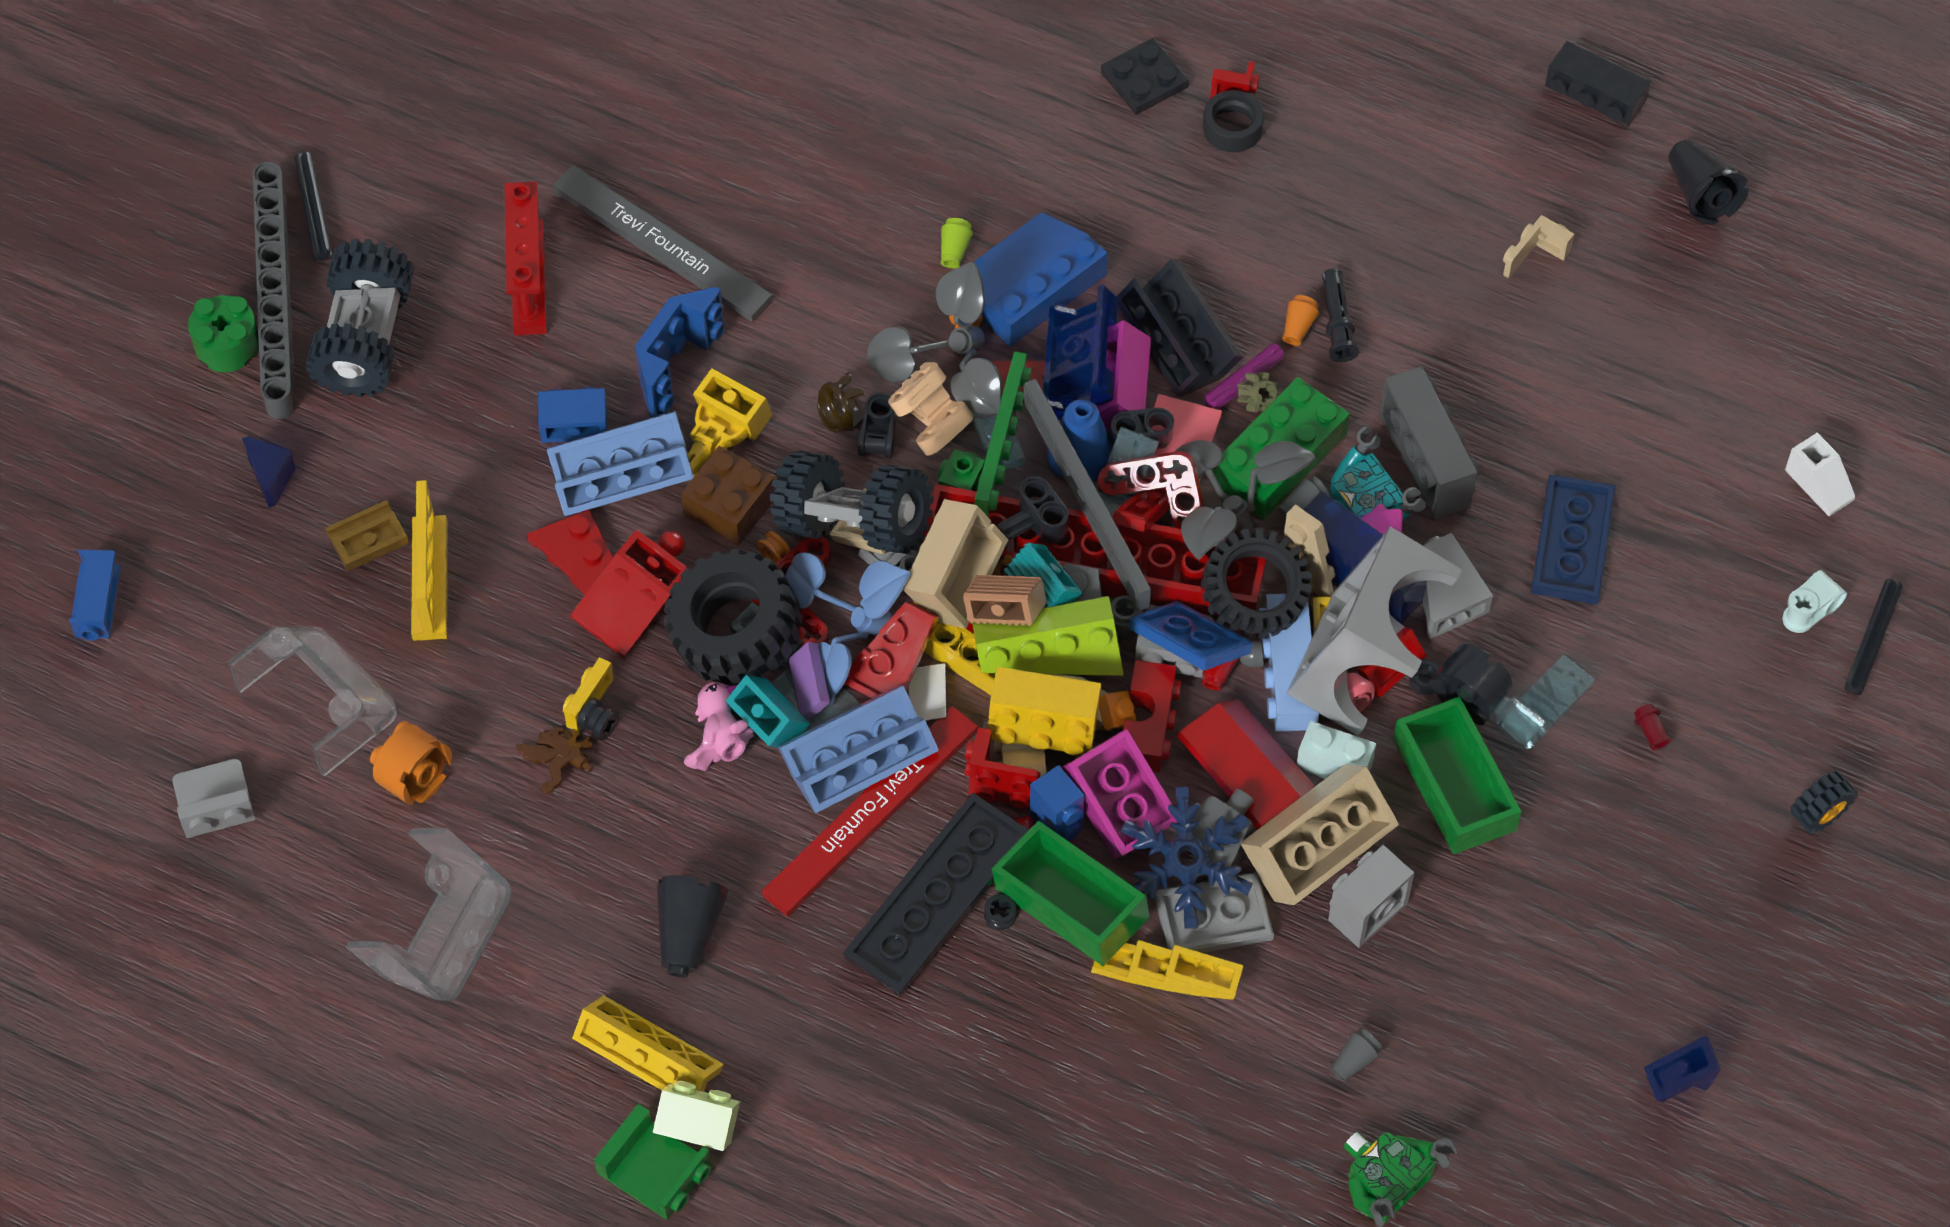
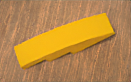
M1138 940L1136 946L1125 943L1104 966L1094 961L1091 972L1165 991L1234 1000L1243 965L1174 945L1173 950Z

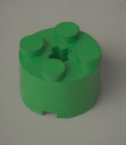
M221 295L209 299L203 298L195 303L194 310L189 317L188 329L195 354L200 362H204L208 365V368L214 371L232 372L246 366L245 362L252 356L254 359L259 351V334L254 314L244 298Z

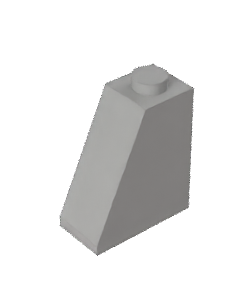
M1452 533L1443 537L1436 536L1429 539L1423 545L1424 547L1462 569L1458 580L1452 586L1440 581H1421L1426 631L1428 637L1432 639L1489 613L1493 595Z

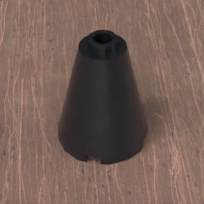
M1683 140L1672 147L1668 159L1688 209L1694 219L1702 224L1718 223L1716 218L1725 214L1729 218L1735 214L1745 202L1749 192L1746 186L1747 178L1744 174L1693 140Z
M679 875L663 876L662 880H658L657 897L661 966L668 969V975L687 978L689 973L697 971L727 900L728 889L725 886L709 881V887L698 883V878Z

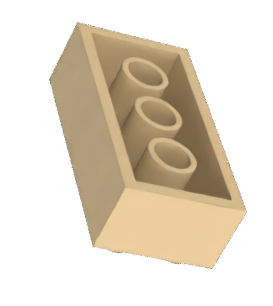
M1344 764L1240 844L1273 901L1295 905L1395 829L1399 823L1367 766Z

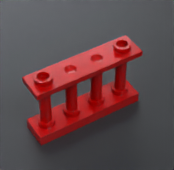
M537 181L504 183L507 295H512L514 336L547 334L544 222L543 219H539L538 183Z

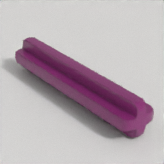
M1276 343L1270 344L1205 395V404L1210 408L1219 410L1238 395L1237 384L1246 379V373H1266L1283 360V349Z

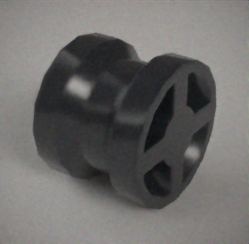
M594 697L586 703L580 712L577 727L584 731H592L595 738L603 741L615 729L620 713L614 708H605L603 702Z

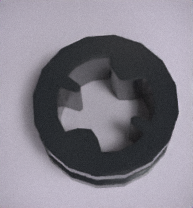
M1004 894L991 896L986 901L984 908L986 924L995 930L1010 928L1016 920L1015 902ZM999 907L1000 910H1006V917L1002 918L999 914L994 915V908Z

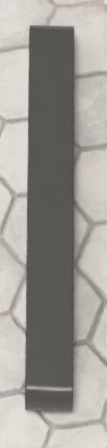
M263 162L253 170L260 388L267 414L275 419H284L295 410L287 193L280 166L274 162Z

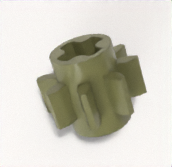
M1246 373V379L1237 384L1239 395L1237 401L1247 403L1246 411L1255 413L1258 410L1264 411L1277 398L1276 386L1278 383L1268 381L1269 373Z

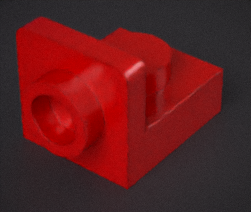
M1249 61L1246 74L1214 69L1210 98L1223 91L1230 90L1256 94L1260 75L1254 74L1255 62Z

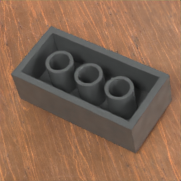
M1422 366L1385 378L1379 415L1417 489L1421 491L1420 495L1426 501V506L1433 520L1470 508L1473 493L1476 491L1475 482L1476 477L1479 475V467L1473 456L1469 457L1465 450V441L1460 430L1454 429L1448 406L1445 403L1441 404L1433 378L1427 377Z

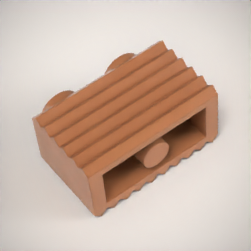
M976 575L974 582H971V585H969V588L966 589L963 595L967 618L971 624L974 621L977 624L982 622L984 625L987 622L990 625L994 622L996 625L999 623L1005 625L1007 623L1010 626L1012 623L1016 626L1020 623L1022 626L1027 624L1030 627L1047 603L1041 577Z

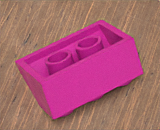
M1123 320L1076 342L1071 403L1076 400H1087L1095 404L1106 431H1111V421L1118 413L1145 409L1151 337Z

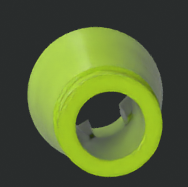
M949 218L941 227V265L944 267L959 268L973 235L971 224L968 221L960 218Z

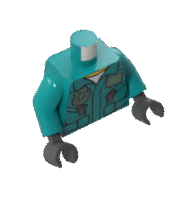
M1363 427L1359 430L1357 440L1360 444L1358 446L1354 445L1350 449L1331 479L1329 498L1331 503L1320 509L1327 525L1331 526L1344 519L1352 532L1357 533L1359 528V520L1364 515L1370 513L1378 504H1383L1386 509H1401L1403 512L1402 522L1410 516L1411 510L1420 512L1426 507V501L1422 498L1417 499L1413 503L1414 498L1419 496L1421 491L1411 487L1402 494L1373 453L1367 455L1366 451L1368 449H1376L1381 444V438L1378 435H1375L1369 443H1366V437L1372 431L1369 427Z

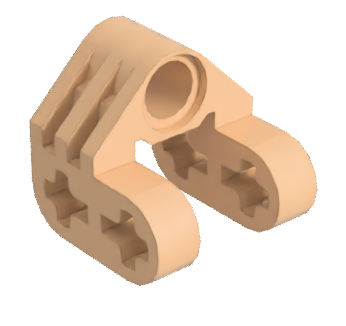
M935 362L922 364L920 370L915 371L910 379H906L902 383V387L888 400L889 405L897 416H904L911 412V414L928 426L916 439L917 444L925 455H932L941 450L974 418L973 413L965 402L952 401L950 399V395L942 385L946 380V375Z

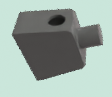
M1238 788L1226 804L1211 795L1199 806L1198 812L1192 822L1199 821V824L1192 830L1193 836L1196 839H1204L1207 827L1209 826L1213 832L1221 816L1225 817L1227 824L1241 813L1244 815L1254 799ZM1246 818L1250 825L1234 834L1240 840L1239 843L1221 844L1225 851L1212 849L1209 852L1208 857L1213 864L1225 860L1222 868L1239 866L1245 853L1240 843L1255 831V826L1251 820ZM1177 830L1172 835L1174 840L1178 837L1179 831Z

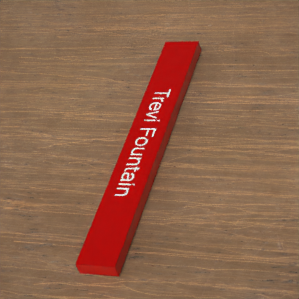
M951 706L946 711V717L939 718L929 728L939 751L870 785L762 890V897L786 917H789L977 733L978 726L955 707Z

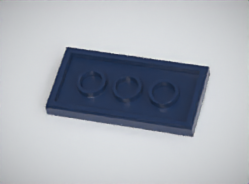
M1549 474L1531 594L1598 605L1616 485Z

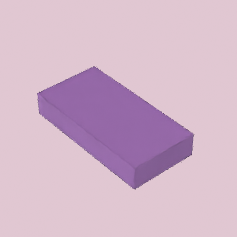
M807 642L789 658V664L799 713L805 719L811 720L830 703L818 644Z

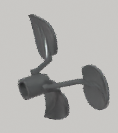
M972 261L946 273L936 287V300L940 310L946 315H954V323L960 326V328H956L951 332L949 340L911 347V335L906 329L890 327L880 331L871 340L867 349L868 364L880 377L889 382L898 383L909 379L914 373L916 360L913 353L950 346L958 354L966 353L959 364L962 372L955 374L951 380V390L955 400L965 402L971 412L977 414H996L1002 399L1000 374L991 361L984 358L971 359L977 355L976 351L982 348L985 341L983 331L978 326L971 324L981 317L985 305L982 277L976 263Z
M1198 440L1188 442L1177 448L1175 452L1184 451L1193 457L1198 479L1206 474L1222 502V507L1218 506L1214 510L1209 507H1199L1184 518L1181 532L1189 551L1200 560L1211 548L1218 545L1222 540H1226L1228 535L1235 532L1236 536H1238L1243 529H1249L1250 532L1254 526L1250 512L1255 510L1254 495L1257 477L1262 484L1281 482L1316 460L1315 455L1307 449L1288 441H1278L1265 446L1254 458L1257 467L1251 470L1248 499L1246 502L1236 495L1227 498L1214 473L1210 470L1218 466L1223 460L1222 452L1216 444ZM1176 460V463L1172 467L1167 468V471L1176 470L1179 476H1182L1187 466L1181 465L1179 460Z

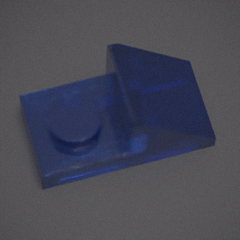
M1703 1036L1644 1067L1655 1098L1661 1102L1693 1086L1704 1091L1709 1089L1721 1070L1708 1036Z

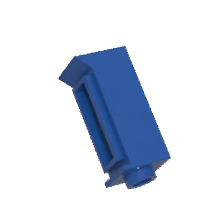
M77 549L81 562L72 618L69 619L77 638L89 641L97 640L98 638L110 639L121 572L120 564H115L116 552Z

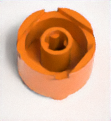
M407 721L399 723L384 745L376 747L370 756V763L374 765L373 778L375 782L408 805H413V801L421 804L430 799L438 791L446 778V775L442 773L445 764L447 763L451 766L452 751L447 745L417 725L410 724Z

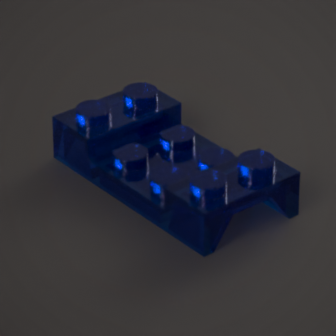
M1104 284L1098 286L1097 301L1078 310L1059 305H1053L1049 308L1043 394L1058 421L1061 420L1068 405L1076 400H1087L1095 405H1099L1112 399L1114 373L1106 366L1108 330L1110 326L1117 324L1118 298Z

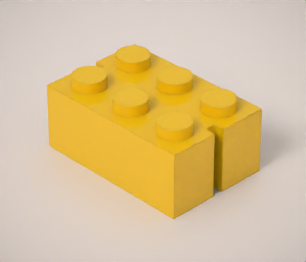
M997 667L989 708L988 729L992 730L991 740H996L1001 744L1015 743L1027 745L1038 750L1052 749L1064 751L1070 755H1081L1088 752L1093 746L1101 683Z

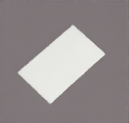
M945 663L917 667L909 685V698L917 716L930 720L946 717Z

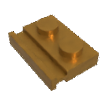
M387 500L325 528L327 536L333 543V547L347 572L409 544L408 537Z

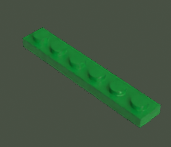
M1014 351L975 496V505L988 518L990 510L996 511L998 507L1000 491L996 490L997 485L1003 486L1006 474V466L1003 465V461L1010 460L1013 441H1010L1009 438L1010 435L1016 436L1019 424V416H1015L1016 411L1022 412L1024 407V392H1022V388L1026 382L1031 380L1032 368L1026 367V353Z

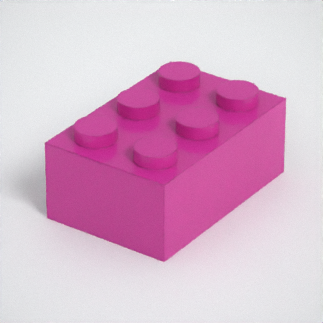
M1127 729L1117 733L1061 767L1085 795L1084 811L1113 859L1124 856L1134 849L1132 845L1138 841L1121 833L1126 820L1135 823L1143 829L1144 821L1148 820L1154 827L1157 835L1161 829L1164 831L1171 827L1170 823L1177 822L1168 809V805H1172L1171 801Z

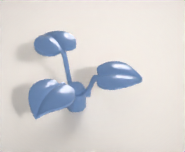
M800 553L792 559L786 573V579L799 601V609L807 608L812 603L814 595L821 599L852 611L851 623L858 631V633L835 637L831 644L825 642L818 644L830 700L829 704L833 705L835 696L844 685L851 669L850 651L844 644L840 643L856 639L867 640L869 634L877 636L881 628L892 617L888 610L902 592L911 572L885 561L872 563L865 570L860 581L859 591L863 599L860 602L861 606L858 607L818 589L826 577V571L822 561L817 556L809 553Z

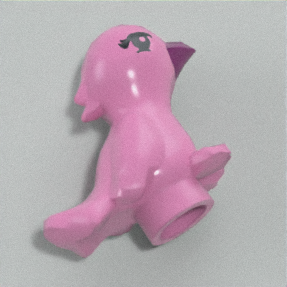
M716 681L707 683L698 694V707L695 714L699 716V722L706 718L707 721L701 745L684 759V764L687 767L706 771L712 761L718 762L721 759L726 762L733 761L744 752L749 739L754 736L753 730L747 728L749 726L747 722L735 719L731 713L732 707L725 701L737 687L736 684L725 685Z

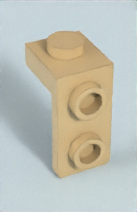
M1541 215L1534 225L1529 223L1521 234V241L1517 246L1511 245L1503 257V262L1505 263L1503 275L1510 278L1536 245L1564 261L1571 252L1574 233L1569 231L1564 225L1557 224Z

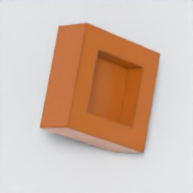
M1128 690L1100 696L1099 711L1105 731L1124 728L1125 720L1137 721Z

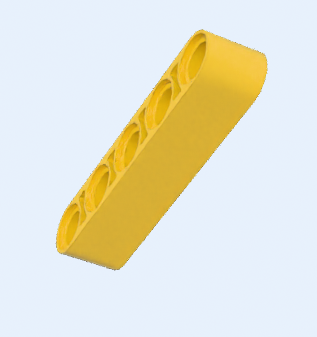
M937 622L924 652L940 663H945L946 667L991 695L995 673H982L979 659L975 661L966 659L971 656L978 657L974 634L965 628ZM950 639L952 641L948 643H942L939 640Z

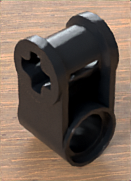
M875 393L867 399L863 424L860 428L858 439L859 456L871 453L885 455L886 459H892L896 413L888 403L891 397L889 394ZM878 412L887 413L883 416L875 415Z

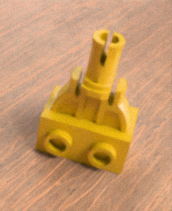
M712 368L693 393L698 405L695 414L696 425L689 434V437L695 442L688 452L693 477L718 446L727 450L729 447L738 445L746 438L755 441L772 417L769 404L764 396Z

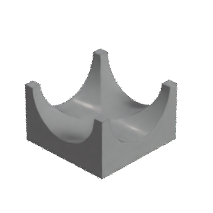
M1390 527L1332 593L1287 694L1358 736L1364 729L1368 719L1356 709L1350 698L1347 687V669L1361 665H1376L1399 671L1412 678L1422 662L1403 645L1396 635L1401 629L1406 627L1389 614L1391 593L1411 583L1427 580L1440 581L1452 586L1458 580L1462 569Z

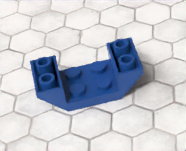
M712 287L669 297L635 345L639 382L650 418L668 413L674 403L675 397L672 392L669 361L674 354H679L682 351L686 340L708 350L714 340L718 341L722 337L725 323L723 321L724 305L721 299V289Z

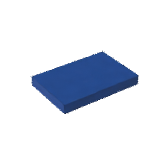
M1179 601L1133 616L1129 622L1130 630L1203 671L1251 653L1252 642Z

